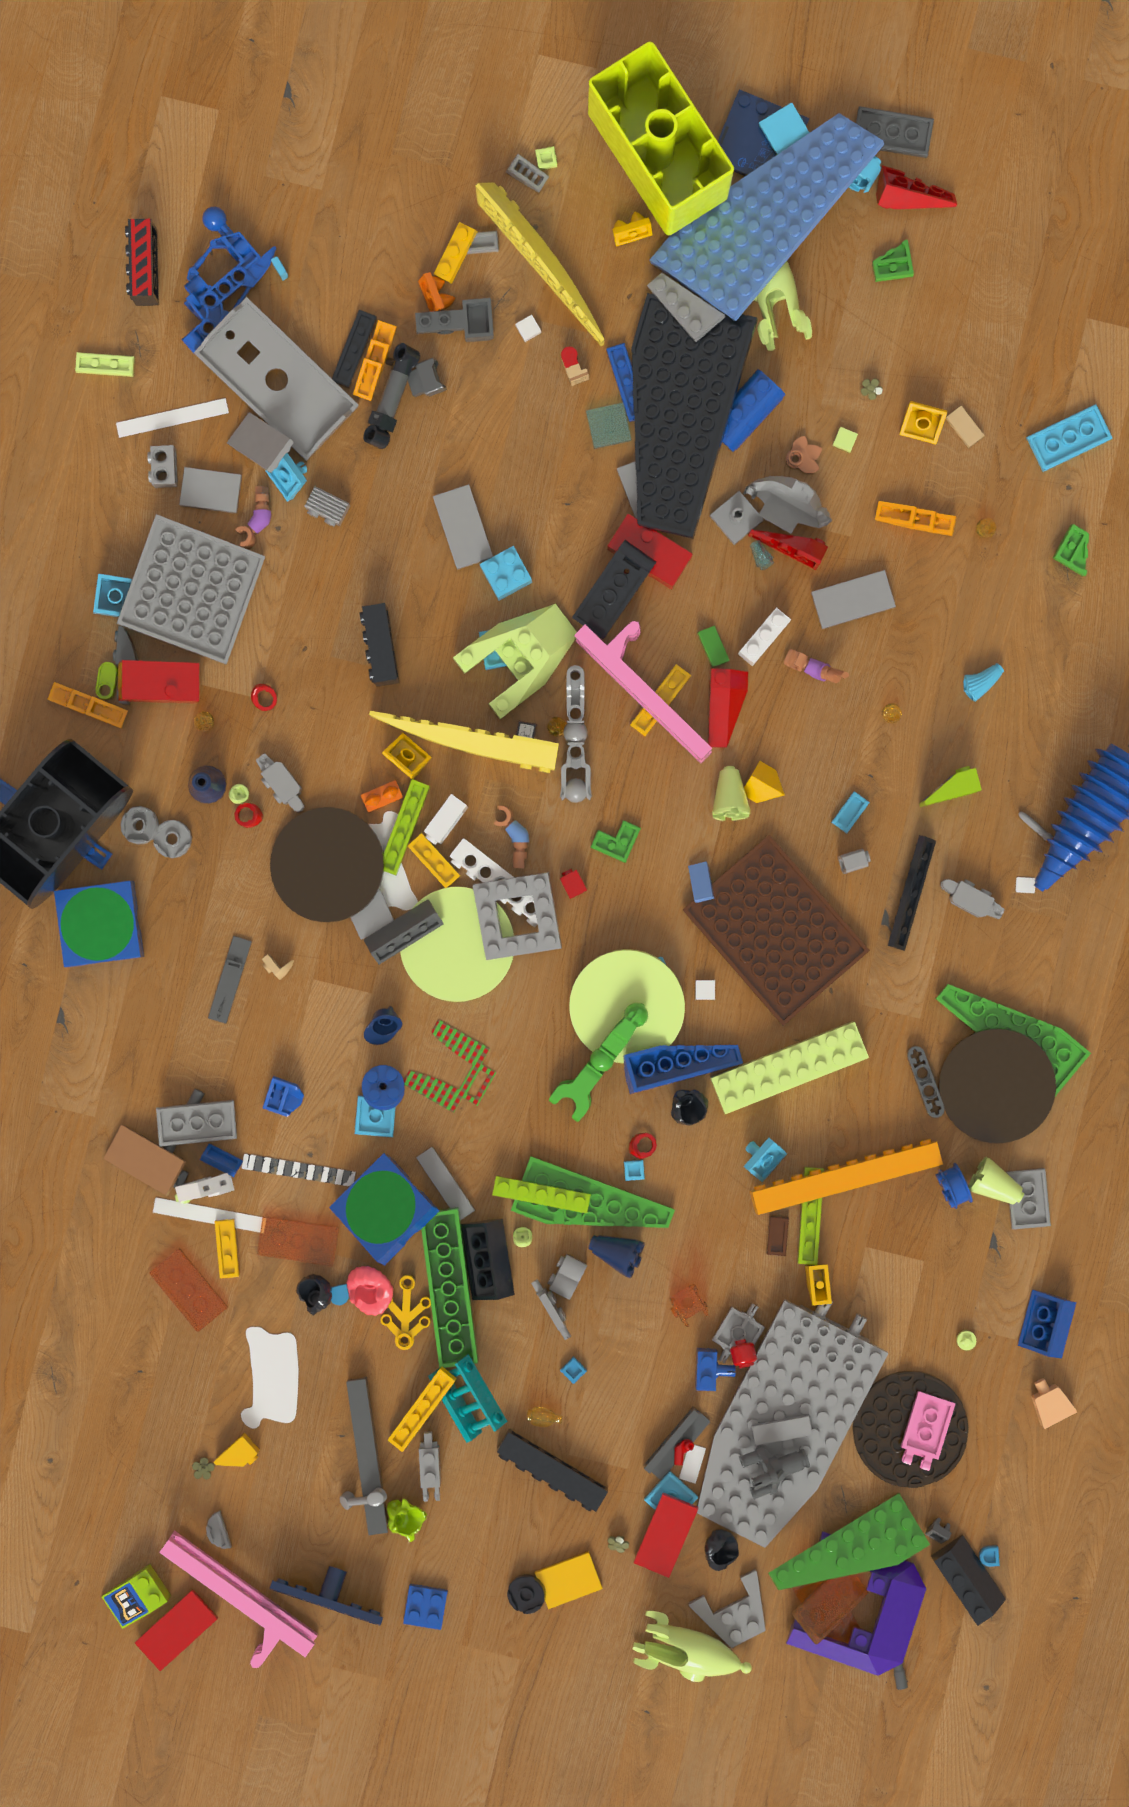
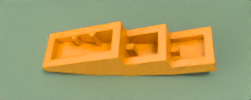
M378 320L366 358L363 360L353 395L372 401L397 326Z
M883 501L878 502L875 516L876 521L953 536L957 519L956 516L939 514L936 511L917 509L914 506Z
M56 682L53 683L47 698L51 702L118 728L122 727L128 710Z

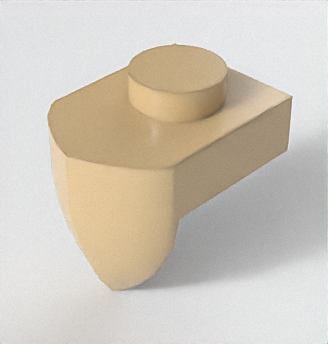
M267 954L262 959L264 961L262 965L267 972H273L279 980L289 972L294 963V960H291L281 968L270 954Z

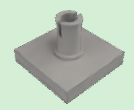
M740 491L710 515L711 519L733 545L750 533L751 529L756 528L764 521Z

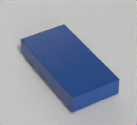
M210 1143L200 1158L201 1161L224 1173H228L232 1177L236 1175L243 1163V1160Z

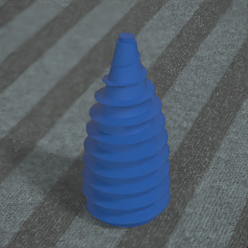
M1110 744L1106 750L1096 749L1100 757L1097 762L1087 761L1092 769L1089 774L1079 772L1084 781L1081 786L1071 785L1076 793L1073 799L1064 797L1068 809L1067 811L1057 810L1062 820L1060 825L1051 824L1056 833L1054 839H1047L1050 847L1048 853L1044 854L1045 860L1042 867L1039 868L1040 871L1035 879L1036 883L1034 886L1042 892L1045 889L1048 890L1072 868L1077 870L1076 864L1080 861L1086 860L1091 862L1088 854L1094 850L1102 852L1099 844L1106 840L1114 843L1110 835L1114 830L1124 832L1120 823L1124 819L1129 820V754L1121 748Z

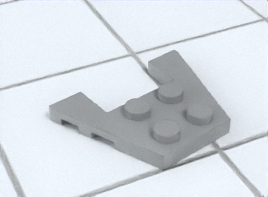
M756 1569L740 1576L748 1595L714 1613L704 1595L689 1602L690 1608L731 1648L766 1631Z

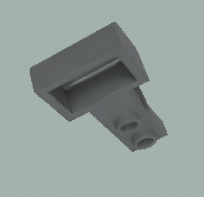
M491 298L462 300V310L415 313L417 334L436 332L438 334H451L454 331L464 330L466 342L492 340L494 333Z

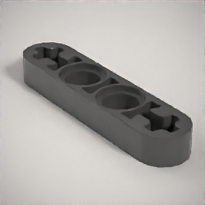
M912 1046L907 1050L906 1055L928 1115L938 1118L943 1115L945 1109L924 1050L921 1047ZM913 1050L921 1053L918 1059L920 1062L924 1060L925 1064H919L914 1067L913 1064H917L915 1058H911ZM921 1067L927 1070L925 1078H919L917 1075V1070ZM928 1085L934 1089V1093L931 1096H926L923 1092L924 1088ZM936 1096L938 1100H934L936 1106H940L937 1114L930 1111L933 1105L931 1102L927 1103L926 1101L934 1099Z

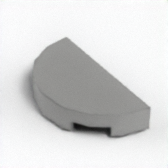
M219 1510L208 1520L206 1527L207 1537L212 1544L222 1549H228L232 1545L221 1511Z

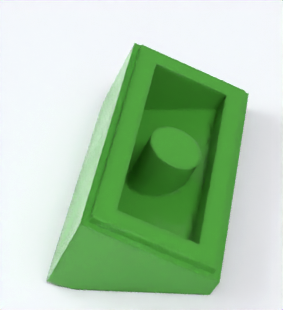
M715 626L697 632L712 668L730 661Z

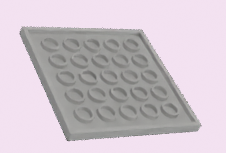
M156 514L116 624L227 664L265 556Z

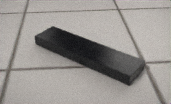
M362 310L358 311L332 377L335 383L350 389L377 316Z

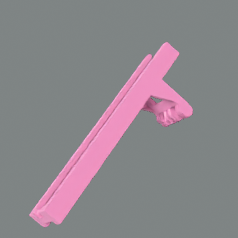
M630 622L608 645L584 625L574 635L576 643L701 764L712 753V747L622 661L627 643L629 641H636L641 633L639 622Z
M173 1532L159 1553L265 1628L263 1643L257 1646L250 1660L252 1668L257 1669L263 1664L279 1640H282L302 1656H307L315 1644L314 1640L318 1633L179 1533Z

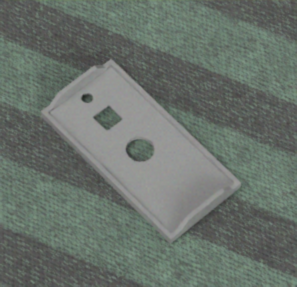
M247 297L228 313L194 352L209 369L268 425L290 438L294 442L291 447L306 461L359 407L337 383ZM230 330L235 333V337L231 340L226 338V332ZM247 341L260 351V354L250 364L237 354ZM272 369H281L288 376V384L280 391L271 390L266 385V375Z

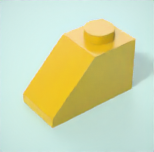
M828 1265L805 1266L807 1287L812 1305L832 1304Z
M244 1433L221 1453L213 1463L221 1466L243 1467L247 1463L251 1465L258 1458L257 1454L260 1449Z

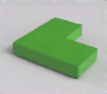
M623 820L616 838L598 830L590 848L626 863L641 828Z

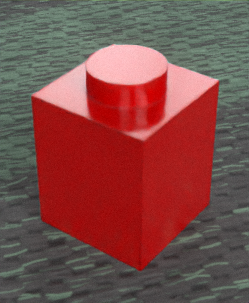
M571 868L561 873L563 877L560 878V881L570 899L587 891L577 870L573 871Z

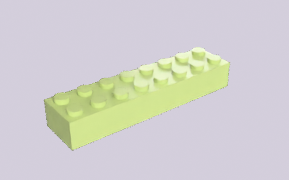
M851 1021L714 1075L710 1079L724 1114H728L865 1060L869 1056L856 1023Z

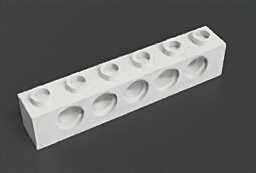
M464 838L450 855L452 858L451 863L459 869L462 866L468 870L466 875L474 881L476 878L482 882L514 878ZM470 855L476 858V863L473 866H468L465 863V859ZM484 867L491 869V875L488 878H483L480 874L481 869ZM532 895L522 896L517 902L512 901L511 898L500 900L504 904L509 902L513 906L511 910L519 916L522 913L527 916L528 919L526 921L533 927L538 925L536 912L528 913L526 911V905L530 902L534 903Z

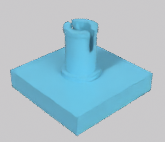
M288 453L284 455L278 467L272 473L266 470V473L287 502L296 496L307 481L303 475L307 472V466L300 467L305 463L299 462L295 464Z
M770 1138L761 1147L752 1141L746 1146V1151L752 1157L743 1167L763 1182L788 1153Z

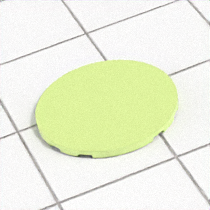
M448 887L434 891L422 898L413 908L428 899L444 924L400 951L403 965L413 982L427 994L441 1000L453 1002L473 1000L493 990L507 974L513 956L486 960L473 889ZM496 902L502 937L514 936L508 916Z
M614 950L592 960L578 975L570 995V1017L578 1037L593 1052L601 1046L616 1024L624 1018V1011L627 1006L633 1003L644 1004L648 1011L647 1022L643 1026L636 1027L629 1042L614 1060L617 1063H624L623 1055L660 1045L670 1046L681 1029L684 1019V994L674 972L659 958L639 950Z

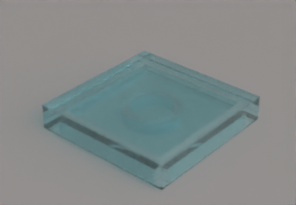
M623 403L586 411L594 449L632 440Z

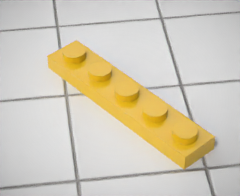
M441 1367L391 1434L388 1441L403 1452L457 1378L444 1367Z

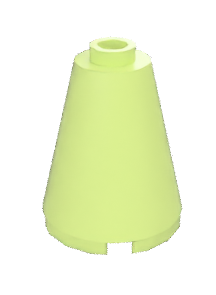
M726 766L719 773L712 811L713 818L726 821L725 817L732 818V821L748 818L751 810L739 770L735 769L734 766Z
M985 1157L978 1165L976 1174H973L968 1185L969 1190L973 1193L1013 1205L1016 1202L1019 1203L1024 1196L1023 1188L993 1160Z

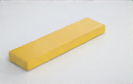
M676 664L655 693L669 706L691 675ZM642 708L630 726L643 736H646L657 721Z

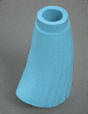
M996 663L980 673L964 675V692L971 700L976 702L998 681L1004 669Z

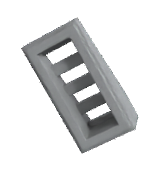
M519 154L515 156L506 170L507 174L538 193L549 178L546 173ZM519 163L521 166H520L519 170L516 171L515 168H516L517 164ZM524 168H527L528 170L523 176L521 173ZM531 172L535 173L531 180L527 179ZM540 176L541 179L539 180L538 184H534L536 178Z

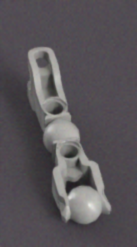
M574 665L567 670L566 676L567 717L569 721H567L563 734L567 745L570 746L567 750L566 764L561 767L560 797L562 801L567 798L571 802L578 803L585 798L590 800L592 794L591 768L589 764L585 763V753L582 747L588 735L587 727L584 721H582L584 717V670L580 666ZM572 672H578L580 678L573 680L570 675ZM574 708L581 711V716L578 719H573L570 716V711ZM573 747L581 749V755L577 758L572 757L570 754V750ZM567 768H585V782L575 778L566 783Z

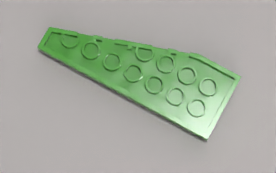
M947 984L935 998L974 1032L990 1028L1009 1029L1017 1031L1035 1041L1046 1053L1053 1066L1056 1078L1055 1096L1091 1054L1062 1028Z
M530 1156L522 1181L589 1193L591 1196L587 1213H581L520 1200H514L511 1211L545 1224L669 1228L675 1211L671 1207Z
M898 1493L768 1574L777 1589L783 1590L895 1566L923 1550L930 1543Z

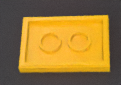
M589 1551L535 1571L536 1578L545 1587V1602L548 1609L602 1589Z

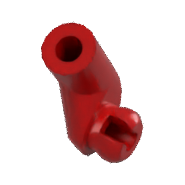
M684 1439L675 1446L674 1465H683L684 1454L694 1449V1443L690 1439Z

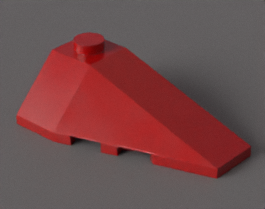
M881 166L876 199L878 205L882 208L920 209L957 206L954 193L935 185L928 187L917 177L915 180L905 177V172Z

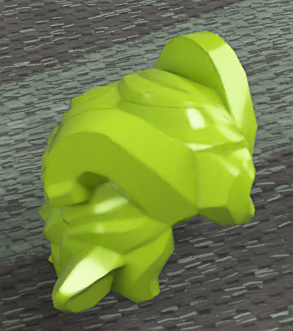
M404 1498L402 1503L399 1500H393L387 1505L389 1515L388 1526L391 1532L405 1536L409 1542L415 1540L414 1534L420 1531L422 1523L427 1519L425 1511L409 1504Z

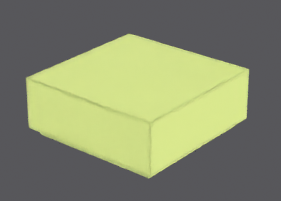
M554 146L535 150L540 170L557 167Z
M840 427L832 446L850 453L858 434Z

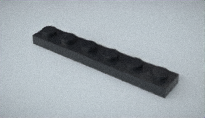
M919 835L893 929L889 937L888 946L903 951L906 949L936 844V840Z

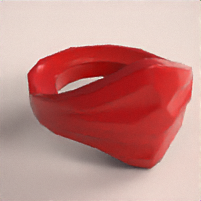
M257 684L251 692L252 703L261 711L272 710L277 703L276 692L269 685ZM265 690L272 695L273 701L270 706L263 707L259 704L257 694L260 691Z
M253 803L240 804L234 813L236 822L245 828L257 826L263 820L260 808ZM243 808H250L253 811L252 820L242 822L239 818L240 811Z
M646 1132L635 1135L629 1143L630 1154L640 1159L651 1156L656 1150V1139ZM644 1137H648L652 1142V1148L648 1152H640L637 1148V1144Z

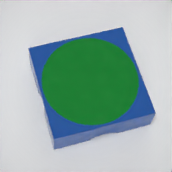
M134 881L54 891L64 967L144 957L141 929L137 919L138 905Z
M385 1153L329 1207L370 1255L383 1265H386L405 1246L411 1236L420 1231L440 1211L411 1182L409 1176L394 1159Z

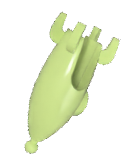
M787 261L754 299L755 302H758L763 320L757 327L762 344H765L769 351L775 349L774 337L778 338L773 307L780 300L786 299L792 325L796 327L797 332L804 333L805 339L812 337L811 322L803 310L799 309L795 280Z
M657 1611L645 1612V1616L657 1621V1624H647L646 1631L653 1633V1638L670 1645L647 1641L644 1645L634 1642L632 1649L648 1656L646 1660L634 1658V1664L652 1670L660 1662L678 1669L682 1676L695 1682L704 1680L705 1676L726 1675L740 1669L745 1674L751 1672V1664L749 1662L741 1663L737 1655L718 1639L698 1631L669 1626V1619L664 1613Z

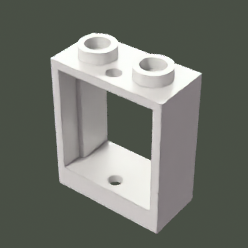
M451 794L424 830L427 834L425 838L435 845L437 842L442 844L468 809V806Z

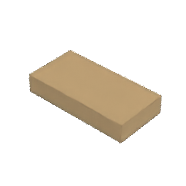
M962 406L945 418L968 449L985 436Z

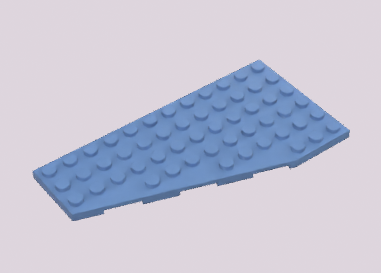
M838 113L730 186L727 200L670 235L651 257V264L737 321L884 146L883 140Z

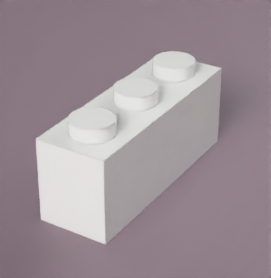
M776 607L739 651L738 655L753 666L789 624L791 619Z

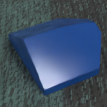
M273 1076L263 1109L287 1117L301 1105L304 1094L298 1084Z

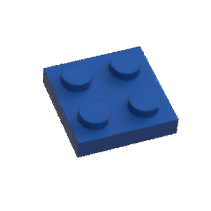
M410 1584L403 1624L441 1630L448 1590Z

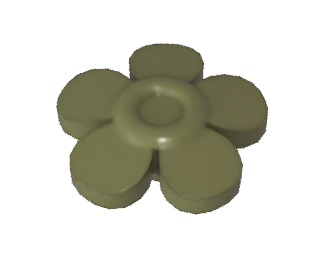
M873 378L872 381L865 379L862 382L864 386L861 389L862 395H868L870 400L876 399L877 395L883 392V388L878 386L879 380L877 378Z
M205 1457L200 1459V1463L194 1462L192 1468L196 1470L194 1477L200 1479L203 1474L205 1480L211 1477L209 1471L214 1470V1464L208 1463V1459Z
M618 1535L616 1538L610 1536L608 1538V1548L623 1553L625 1549L629 1548V1542L624 1541L623 1536Z

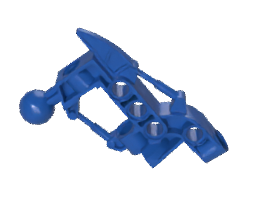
M216 206L209 207L204 211L202 221L207 229L218 231L222 237L211 240L206 252L189 269L186 279L188 283L184 285L190 294L185 298L187 301L184 304L201 321L199 325L181 339L193 354L209 334L203 330V326L210 324L214 329L228 315L229 312L223 310L222 303L241 287L246 289L233 308L245 299L249 290L254 288L255 284L269 268L271 259L276 251V247L273 246L261 257L240 232L233 233L226 224L225 212ZM212 249H226L238 265L212 287L208 286L197 270ZM240 272L243 274L244 279L237 281L234 279L233 274ZM225 284L229 287L230 291L224 294L220 292L219 286ZM212 297L215 300V304L208 306L204 299Z

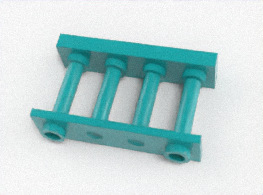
M469 1354L455 1363L457 1368L449 1371L455 1377L461 1374L466 1385L457 1388L454 1383L442 1399L466 1443L481 1434V1428L490 1425L493 1431H497L508 1422ZM440 1368L436 1369L434 1372L428 1375L430 1381L433 1379V1377L436 1375ZM471 1391L476 1402L467 1405L462 1395ZM481 1408L486 1418L477 1422L471 1412Z

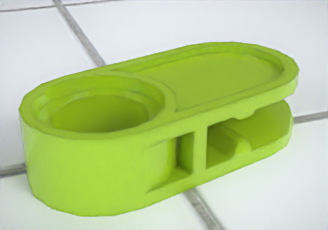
M111 662L102 663L98 670L96 694L103 700L112 699L116 691L118 668ZM104 685L110 687V694L107 696H102L100 693V689Z

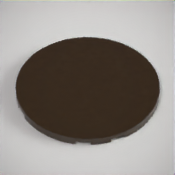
M323 807L311 809L292 819L278 835L270 858L271 878L281 900L296 914L312 921L338 922L358 914L374 899L384 876V853L376 833L362 818L339 808Z
M990 1028L970 1034L953 1047L941 1068L939 1093L946 1114L954 1125L966 1135L988 1143H1007L1029 1135L1044 1122L1054 1103L1056 1078L1048 1056L1035 1041L1014 1030Z
M917 1371L893 1373L875 1382L853 1420L852 1426L856 1450L866 1467L881 1480L895 1486L908 1488L924 1487L933 1482H938L947 1476L961 1460L967 1446L969 1433L966 1412L956 1393L935 1376ZM917 1391L955 1403L939 1460L932 1459L929 1471L921 1469L920 1463L923 1458L914 1454L911 1465L901 1461L906 1449L900 1446Z

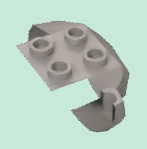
M768 476L748 484L743 494H750L752 499L757 496L764 502L765 505L760 511L759 516L790 534L797 523L820 528L827 526L832 521L827 508L822 507L816 491L806 482L792 477Z

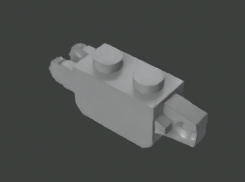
M265 753L257 758L256 762L262 771L261 775L264 777L261 781L267 788L271 787L274 790L273 796L279 804L281 802L285 805L289 804L298 813L303 812L305 805L298 797L301 794L302 788L285 765L281 762H274Z
M944 879L940 882L941 889L951 894L949 897L951 904L977 918L986 915L996 919L1002 917L1005 909L994 901L995 899L991 897L992 893L985 889L980 891L974 888L975 884L966 879L964 882L958 881L957 883L953 880L951 881V879Z
M425 1431L424 1442H420L419 1446L421 1488H423V1501H428V1488L435 1487V1500L440 1501L441 1467L439 1444H437V1441L433 1442L432 1431Z

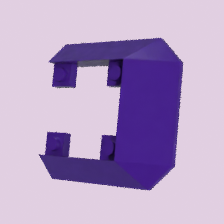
M822 1531L819 1542L831 1534ZM905 1560L895 1566L870 1571L871 1574L866 1590L884 1596L872 1632L853 1627L848 1644L813 1632L817 1613L798 1607L786 1644L877 1676L903 1663L926 1592V1587L914 1563Z

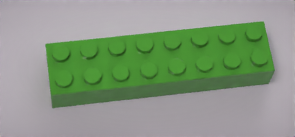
M459 1207L439 1209L440 1211L421 1229L439 1368L456 1366L455 1363L468 1354L473 1363L477 1364L479 1358Z

